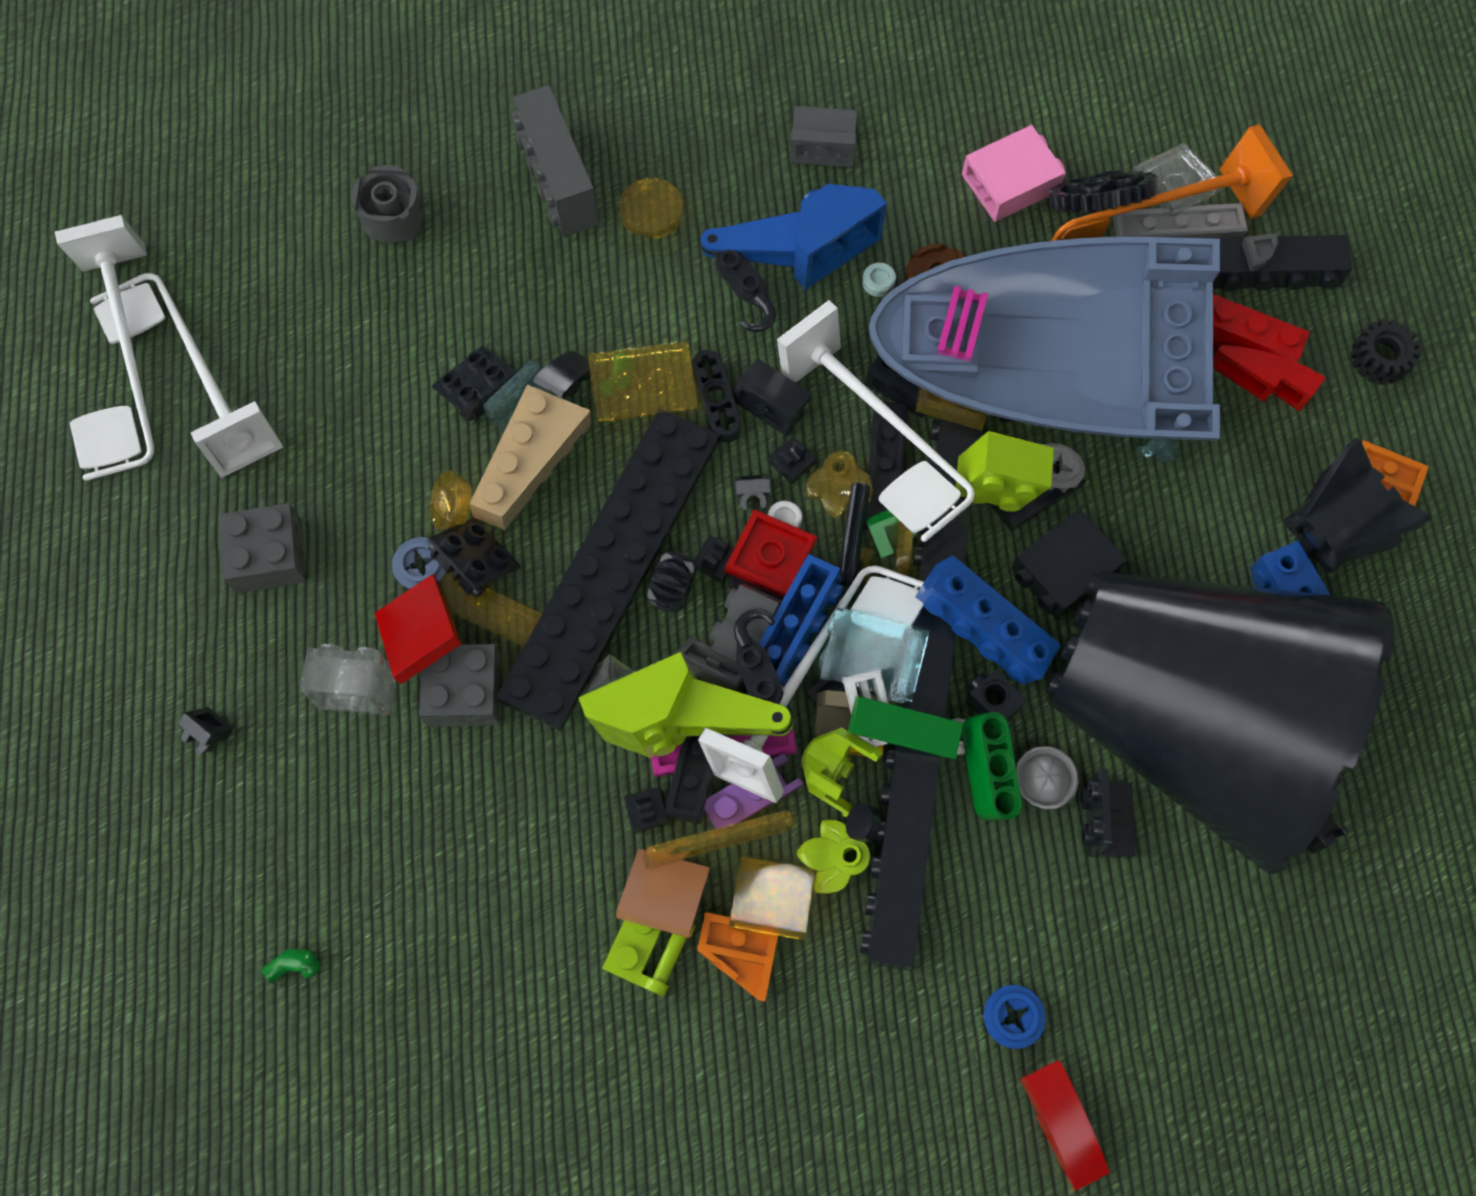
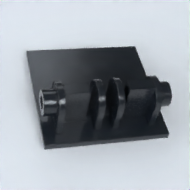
M481 346L478 350L470 353L464 361L451 371L446 372L431 387L459 409L460 416L468 423L471 420L475 422L487 411L484 405L489 409L493 407L488 398L489 396L499 403L501 401L500 397L504 398L512 390L516 389L515 385L519 380L516 377L518 374L516 370Z
M476 518L428 538V541L431 543L428 547L431 551L430 556L445 568L444 571L447 574L454 571L451 579L453 581L460 579L458 584L467 596L472 595L475 599L485 592V585L521 567Z

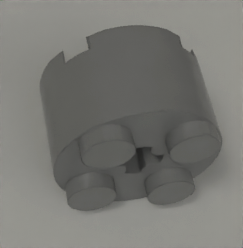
M380 165L369 169L370 173L364 178L360 176L355 181L351 192L352 203L366 234L372 240L385 243L413 240L417 236V231L421 227L425 215L424 206L415 181L407 175L405 170L397 166Z

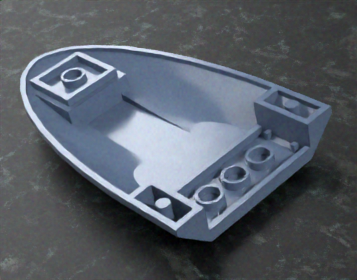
M1099 237L1036 242L994 249L948 261L910 278L891 290L882 299L871 317L869 324L870 338L882 360L906 380L949 402L1005 419L1073 432L1153 439L1218 441L1220 439V404H1213V281L1220 272V239ZM954 285L961 287V290L964 291L972 289L977 294H981V292L988 293L971 362L937 354ZM958 299L946 343L947 348L952 349L965 300ZM971 303L959 351L966 352L979 303Z

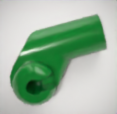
M290 948L261 968V972L273 984L289 971H300L303 977L310 978L320 970L321 963L315 959L316 954L311 950Z

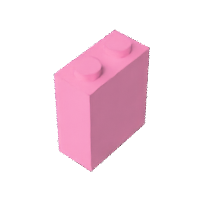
M1032 125L966 155L962 176L994 222L1049 197V190L1052 187H1057V184H1062L1066 174L1061 160L1055 158L1048 148L1046 139L1041 134H1038Z

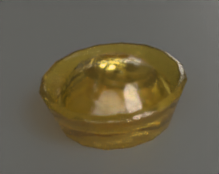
M451 470L444 471L438 476L430 496V517L433 525L438 530H447L464 524L471 509L472 492L469 482Z

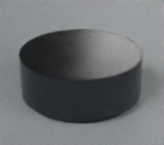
M864 803L855 805L850 810L846 819V832L848 836L853 840L863 843L872 841L879 833L881 827V815L878 809Z

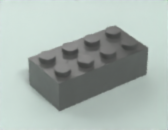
M547 85L513 96L515 111L510 112L516 129L515 136L520 150H525L527 155L525 159L531 176L535 175L538 181L536 186L542 201L546 200L548 205L546 209L552 226H559L563 237L598 226L599 220L594 188L550 86Z

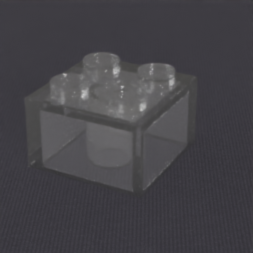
M322 644L320 648H307L300 691L318 709L390 715L396 680L392 676L389 663L376 649L358 647L357 651H345L337 645Z

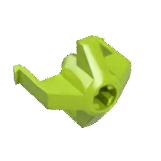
M841 727L815 737L802 755L801 767L803 768L808 791L842 812V816L847 817L853 806L840 797L844 787L836 782L841 776L848 778L855 766L850 762L848 753L850 748H854L875 762L881 758L883 752L878 747L875 748L859 737L847 733L848 731Z

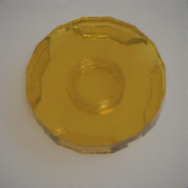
M645 178L635 181L625 189L620 197L619 212L623 225L632 234L637 236L638 234L645 235L646 238L656 239L667 236L677 228L683 215V201L680 192L671 183L659 178Z

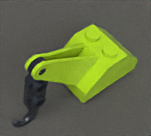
M751 609L742 613L735 622L734 637L737 642L736 665L749 695L697 680L682 653L679 652L578 697L585 717L605 742L649 758L670 754L675 750L676 746L683 744L686 736H701L705 728L723 736H784L788 734L793 728V719L789 710L780 705L784 693L783 687L767 651L753 640L747 631L748 624L754 619H764L769 625H774V618L765 610Z

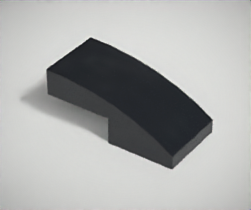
M572 350L560 355L546 365L535 376L533 382L556 396L564 398L576 394L581 382L595 378L600 366Z

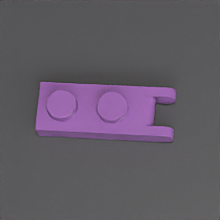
M785 753L772 760L784 790L779 800L804 785L800 778L786 784L777 768L788 761ZM731 784L707 798L704 812L718 835L721 836L771 806L774 802Z

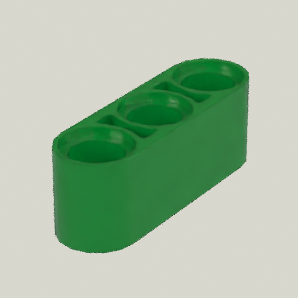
M998 712L971 716L964 721L962 739L975 812L984 821L1013 819L1020 813L1022 800L1008 722ZM984 725L987 729V736L985 735L983 730ZM990 761L993 765V772L990 770ZM996 799L999 801V809L996 806Z

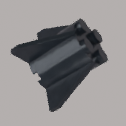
M1358 438L1348 443L1334 464L1321 473L1304 504L1283 520L1287 529L1295 535L1308 558L1313 557L1328 573L1334 572L1347 561L1393 549L1403 541L1401 534L1418 529L1431 519L1428 513L1403 501L1394 486L1389 490L1386 489L1380 482L1385 476L1372 467L1362 441Z

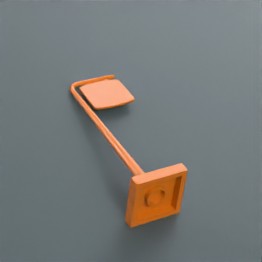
M1258 124L1248 128L1219 170L1222 175L1156 194V196H1151V199L1141 200V203H1130V206H1117L1116 209H1106L1073 219L1062 225L1051 241L1099 238L1105 233L1110 223L1109 217L1228 186L1231 187L1239 202L1242 203L1250 219L1257 218L1265 212L1293 174L1261 125Z

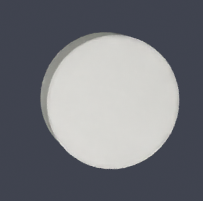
M779 501L769 509V516L800 529L802 513L800 508L793 502Z

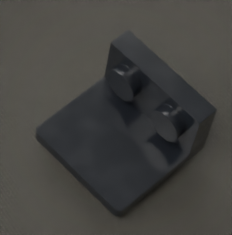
M1100 769L1080 791L1081 809H1086V824H1083L1081 829L1082 845L1087 846L1088 857L1133 858L1136 855L1132 783L1110 782L1109 770Z

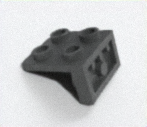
M796 106L794 108L791 133L790 163L853 167L857 112L845 109Z

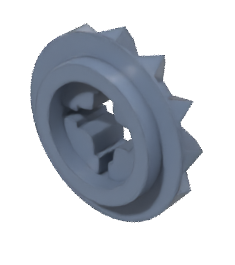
M418 537L410 539L396 550L392 560V570L395 578L402 586L411 589L432 574L439 582L443 581V576L446 573L444 571L445 568L430 556L431 551L428 547L431 543L428 541V538ZM416 554H419L420 558L425 562L430 561V563L425 565V575H422L418 569H412L417 565Z

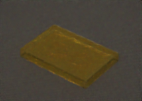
M688 341L587 355L597 423L651 416L663 412L673 413L695 410L698 408Z

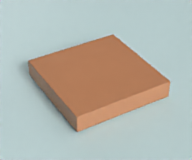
M638 848L616 911V918L689 938L707 883L710 867Z

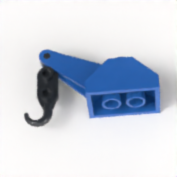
M826 184L819 190L810 191L804 197L799 212L704 231L701 235V250L707 257L716 258V271L735 294L743 301L759 307L764 313V319L760 323L751 324L741 320L740 325L750 332H763L773 325L776 319V309L769 299L763 278L749 262L794 267L793 277L806 290L881 240L887 202L875 189Z

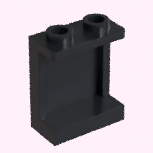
M1079 509L1019 554L1011 568L1016 581L1022 587H1028L1037 597L1036 601L1039 607L1046 614H1052L1058 620L1069 607L1086 595V589L1094 573L1100 575L1101 572L1119 573L1127 559L1089 517Z

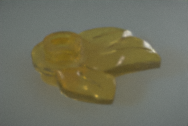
M837 451L826 458L823 468L810 475L806 483L805 492L807 498L821 497L823 507L833 518H836L849 504L851 485L853 483L869 485L868 503L872 500L873 487L869 475L857 469L854 457L847 452ZM837 463H845V468L841 472L834 471Z

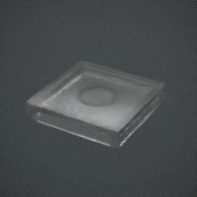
M1184 143L1137 164L1132 169L1133 173L1144 171V173L1152 172V174H1156L1158 178V193L1156 194L1217 177ZM1222 188L1160 205L1169 215H1172L1220 192Z

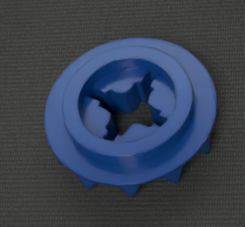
M1008 985L997 989L987 999L983 1019L987 1033L999 1045L1020 1049L1032 1045L1039 1039L1045 1027L1046 1016L1040 999L1032 991L1022 986ZM1004 1002L1014 1011L1027 1008L1028 1011L1024 1012L1023 1016L1019 1019L1023 1033L1015 1024L1001 1026L1000 1023L1008 1016L1007 1007Z

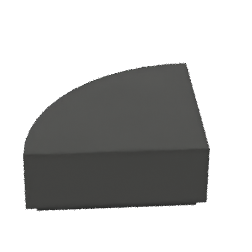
M1277 233L1244 238L1241 244L1250 272L1261 269L1271 260L1278 245Z

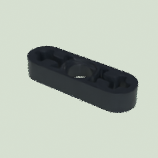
M712 350L700 351L692 360V371L709 428L719 435L720 442L734 441L740 434L741 420L722 359L718 353ZM705 362L712 366L713 379L709 381L705 368H702V364ZM719 389L725 393L726 397L723 401L714 403L708 400L707 394L711 390ZM724 411L727 423L731 424V429L725 431L723 426H720L719 413Z

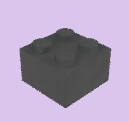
M290 503L219 514L223 578L236 593L307 582L301 518Z
M460 645L421 671L419 717L427 727L499 725L500 702L497 701L496 695L501 688V655L496 645Z

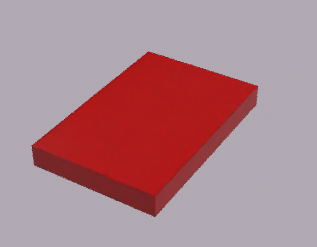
M433 574L375 612L392 676L400 685L461 645L441 584Z

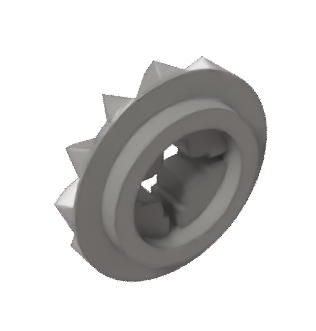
M1058 443L1044 444L1054 448L1053 464L1059 461L1058 466H1060L1059 474H1055L1052 470V483L1049 491L1059 488L1064 493L1069 488L1075 489L1085 474V466L1081 457L1073 449Z

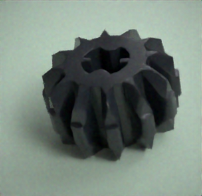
M668 551L662 555L649 583L650 587L647 592L649 604L657 606V609L665 612L677 613L681 610L688 599L697 573L696 560L688 558V555L680 552Z

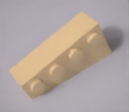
M527 385L471 499L470 508L473 517L505 530L532 498V494L539 485L545 482L551 475L553 468L563 456L566 457L571 451L577 439L590 428L591 410Z

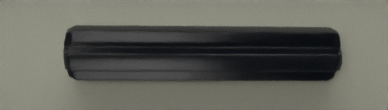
M853 483L850 491L839 564L841 584L847 586L852 584L858 571L870 491L869 485L864 483Z

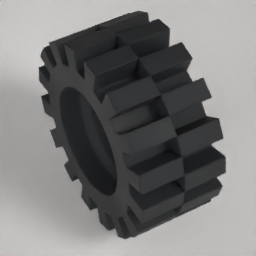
M1381 319L1378 323L1376 321L1370 323L1353 343V350L1350 353L1351 358H1356L1352 363L1353 367L1357 368L1360 366L1362 368L1358 372L1360 376L1363 377L1366 373L1370 376L1367 381L1372 383L1379 378L1380 385H1385L1388 380L1390 384H1393L1398 379L1401 380L1405 377L1421 356V350H1417L1421 346L1420 340L1413 341L1417 334L1414 330L1408 334L1406 332V329L1409 327L1404 323L1401 327H1398V320L1394 319L1387 325V319ZM1376 343L1387 345L1395 352L1397 359L1387 360L1381 357L1375 350L1374 345Z

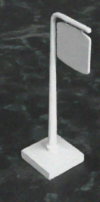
M122 215L55 232L57 244L83 272L101 267L147 444L146 455L139 460L129 462L130 458L142 452L132 409L129 406L107 408L72 420L70 427L79 466L82 469L95 468V472L83 475V480L85 481L147 464L154 455L153 438L114 267L116 263L146 256L147 252L143 241ZM126 461V463H124V464L117 465V466H113V467H110V468H106V469H102V470H99V468H98V467H103V466L112 465V464H115V463H118V462Z
M146 273L120 284V294L131 338L152 328L165 319V315L149 283L135 286L146 280L156 282L219 416V419L191 432L196 445L219 476L223 478L283 448L279 437L255 401L231 412L161 278L153 273ZM106 291L91 298L90 302L96 304L103 301L94 308V311L110 344H114L120 341Z
M829 300L777 339L781 371L784 376L796 383L818 365L823 364L966 489L967 498L955 507L954 504L960 498L961 492L927 461L916 464L894 480L881 493L879 502L912 533H917L928 527L929 530L921 536V540L925 542L970 506L975 496L972 485L833 356L841 348L838 308ZM950 508L953 509L949 514H947L943 519H941V520H940L938 523H936L933 527L931 526V524H932L933 522H935L937 519H939V518H940L943 514H945Z
M868 566L862 569L783 687L784 693L780 705L787 707L866 575L875 572L887 577H870L848 612L847 617L853 623L863 628L897 639H904L924 607V604L915 597L919 591L918 588H921L924 582L880 566ZM890 577L915 586V588L890 580ZM705 728L698 741L714 776L777 804L784 790L770 755L763 753L762 746L769 735H752L749 740H744L743 743H740Z

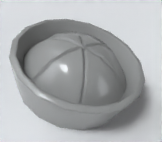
M1050 746L1035 747L1027 751L1018 761L1016 770L1020 793L1032 805L1043 809H1055L1067 804L1076 794L1079 784L1078 769L1073 760L1062 750Z

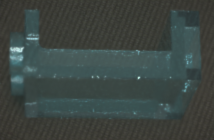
M837 608L836 613L831 616L828 623V634H830L828 646L823 650L819 660V668L822 669L820 679L826 681L836 680L843 683L842 678L880 669L888 696L887 699L899 703L910 702L913 700L930 630L851 608ZM868 679L869 691L875 692L872 679Z

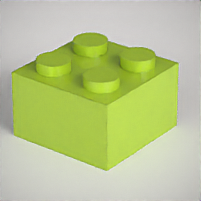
M988 431L958 456L957 472L974 488L975 496L972 503H990L998 505L1004 511H1018L1051 488L1054 448ZM956 481L955 488L961 492L960 496L967 498L966 489Z

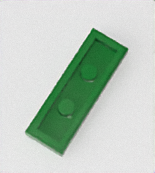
M857 696L854 700L847 733L948 759H956L964 723Z

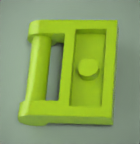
M624 920L602 969L650 992L665 997L669 988L666 983L687 937L672 933L656 971L651 978L644 975L643 972L662 930ZM693 924V928H692L690 937L692 936V934H693V932H694V930H695V928H696V926H695L694 924Z

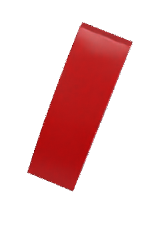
M1221 345L1213 357L1214 370L1261 401L1265 402L1272 393L1299 412L1326 378L1307 366L1280 355L1242 346Z
M1060 1060L1052 1061L1019 1078L1037 1112L1036 1118L1073 1190L1077 1191L1109 1174L1108 1166L1095 1133Z

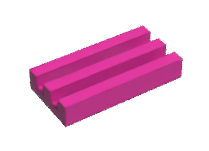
M954 285L937 354L971 362L988 293L981 292V294H977L972 289L964 291L961 290V287ZM958 299H962L965 302L952 349L947 348L946 343ZM971 303H979L966 352L959 351Z

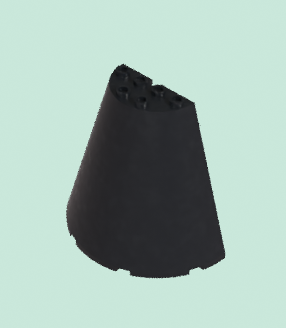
M1101 572L1100 575L1094 573L1085 592L1091 595L1090 600H1085L1083 606H1080L1072 625L1078 628L1077 634L1072 633L1070 639L1066 640L1059 659L1065 661L1060 674L1053 673L1047 686L1046 692L1052 694L1048 704L1263 871L1277 874L1285 870L1290 861L1288 860L1289 856L1297 859L1308 847L1328 818L1342 793L1336 790L1337 785H1340L1342 781L1340 778L1344 767L1349 770L1354 769L1365 744L1386 682L1378 678L1382 673L1380 668L1383 660H1391L1394 622L1390 608L1385 607L1384 603L1373 599Z

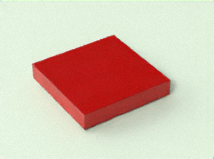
M754 509L725 566L724 572L784 598L807 555L811 554L818 537Z

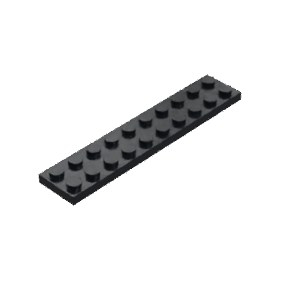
M661 408L658 409L496 695L498 702L562 731L579 700L578 697L582 695L720 441L718 434Z

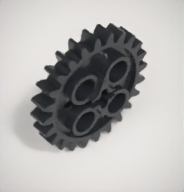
M1111 170L1094 173L1090 177L1066 181V183L1057 184V187H1052L1049 190L1050 209H1054V211L1061 210L1062 213L1072 211V213L1079 211L1096 213L1106 209H1116L1117 206H1130V203H1141V200L1151 199V196H1156V193H1158V178L1152 172L1144 173V171L1133 173V171L1123 173L1122 170Z

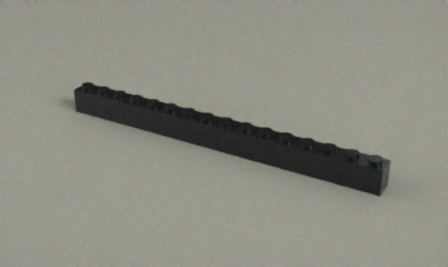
M942 408L939 420L932 421L930 440L936 441L935 451L957 471L958 456L980 439L983 414ZM927 456V462L956 487V480ZM960 496L954 506L960 505L965 501L966 497ZM972 503L925 542L922 541V545L915 546L912 565L919 566L918 575L915 579L925 582L934 566L952 555L963 564L965 563ZM950 508V509H949L945 514H943L939 519H937L935 522H933V523L931 524V526L933 527L936 523H938L941 519H943L947 514H949L953 509ZM926 527L925 529H923V530H921V531H919V532H917V533H918V534H924L925 532H927V531L929 530V528ZM923 607L909 630L908 644H902L899 665L905 666L904 678H897L894 697L900 700V707L945 718L956 634L948 623L939 616L931 614ZM894 745V748L888 747L886 753L885 769L891 770L889 783L883 782L880 804L886 805L884 819H881L879 833L875 837V841L881 842L879 856L873 855L870 869V878H876L874 893L868 892L865 905V915L871 916L869 931H862L859 953L866 954L865 964L911 971L914 968L940 756Z

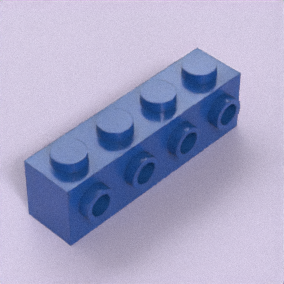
M1299 541L1261 556L1250 568L1253 581L1258 588L1330 595Z
M810 554L807 555L773 617L775 624L767 627L759 642V645L767 651L782 687L785 686L797 665L810 648L809 643L814 634L818 635L827 622L828 616L825 614L831 604L836 605L844 590V586L841 585L840 568Z
M953 555L934 566L915 596L924 604L928 612L943 619L952 627L955 634L970 641L979 649L983 657L994 661L1006 671L1010 679L1022 685L1041 679L1061 644Z

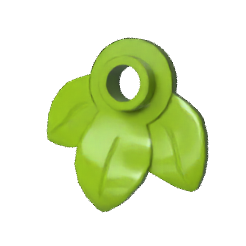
M823 820L820 826L821 837L812 838L802 844L797 850V856L806 866L817 871L813 891L820 894H830L843 890L851 876L863 873L870 864L871 853L865 843L853 840L848 836L844 823L838 820ZM849 850H856V860L851 863L847 862L845 859L846 853Z

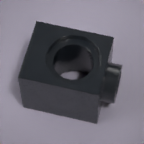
M995 669L988 677L984 673L980 674L968 686L971 692L965 702L978 715L998 712L1008 722L1021 710L1027 699ZM994 692L998 694L1002 704H990L985 698V693Z

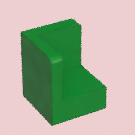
M889 510L866 518L881 558L894 553L892 546L917 535V533H912Z

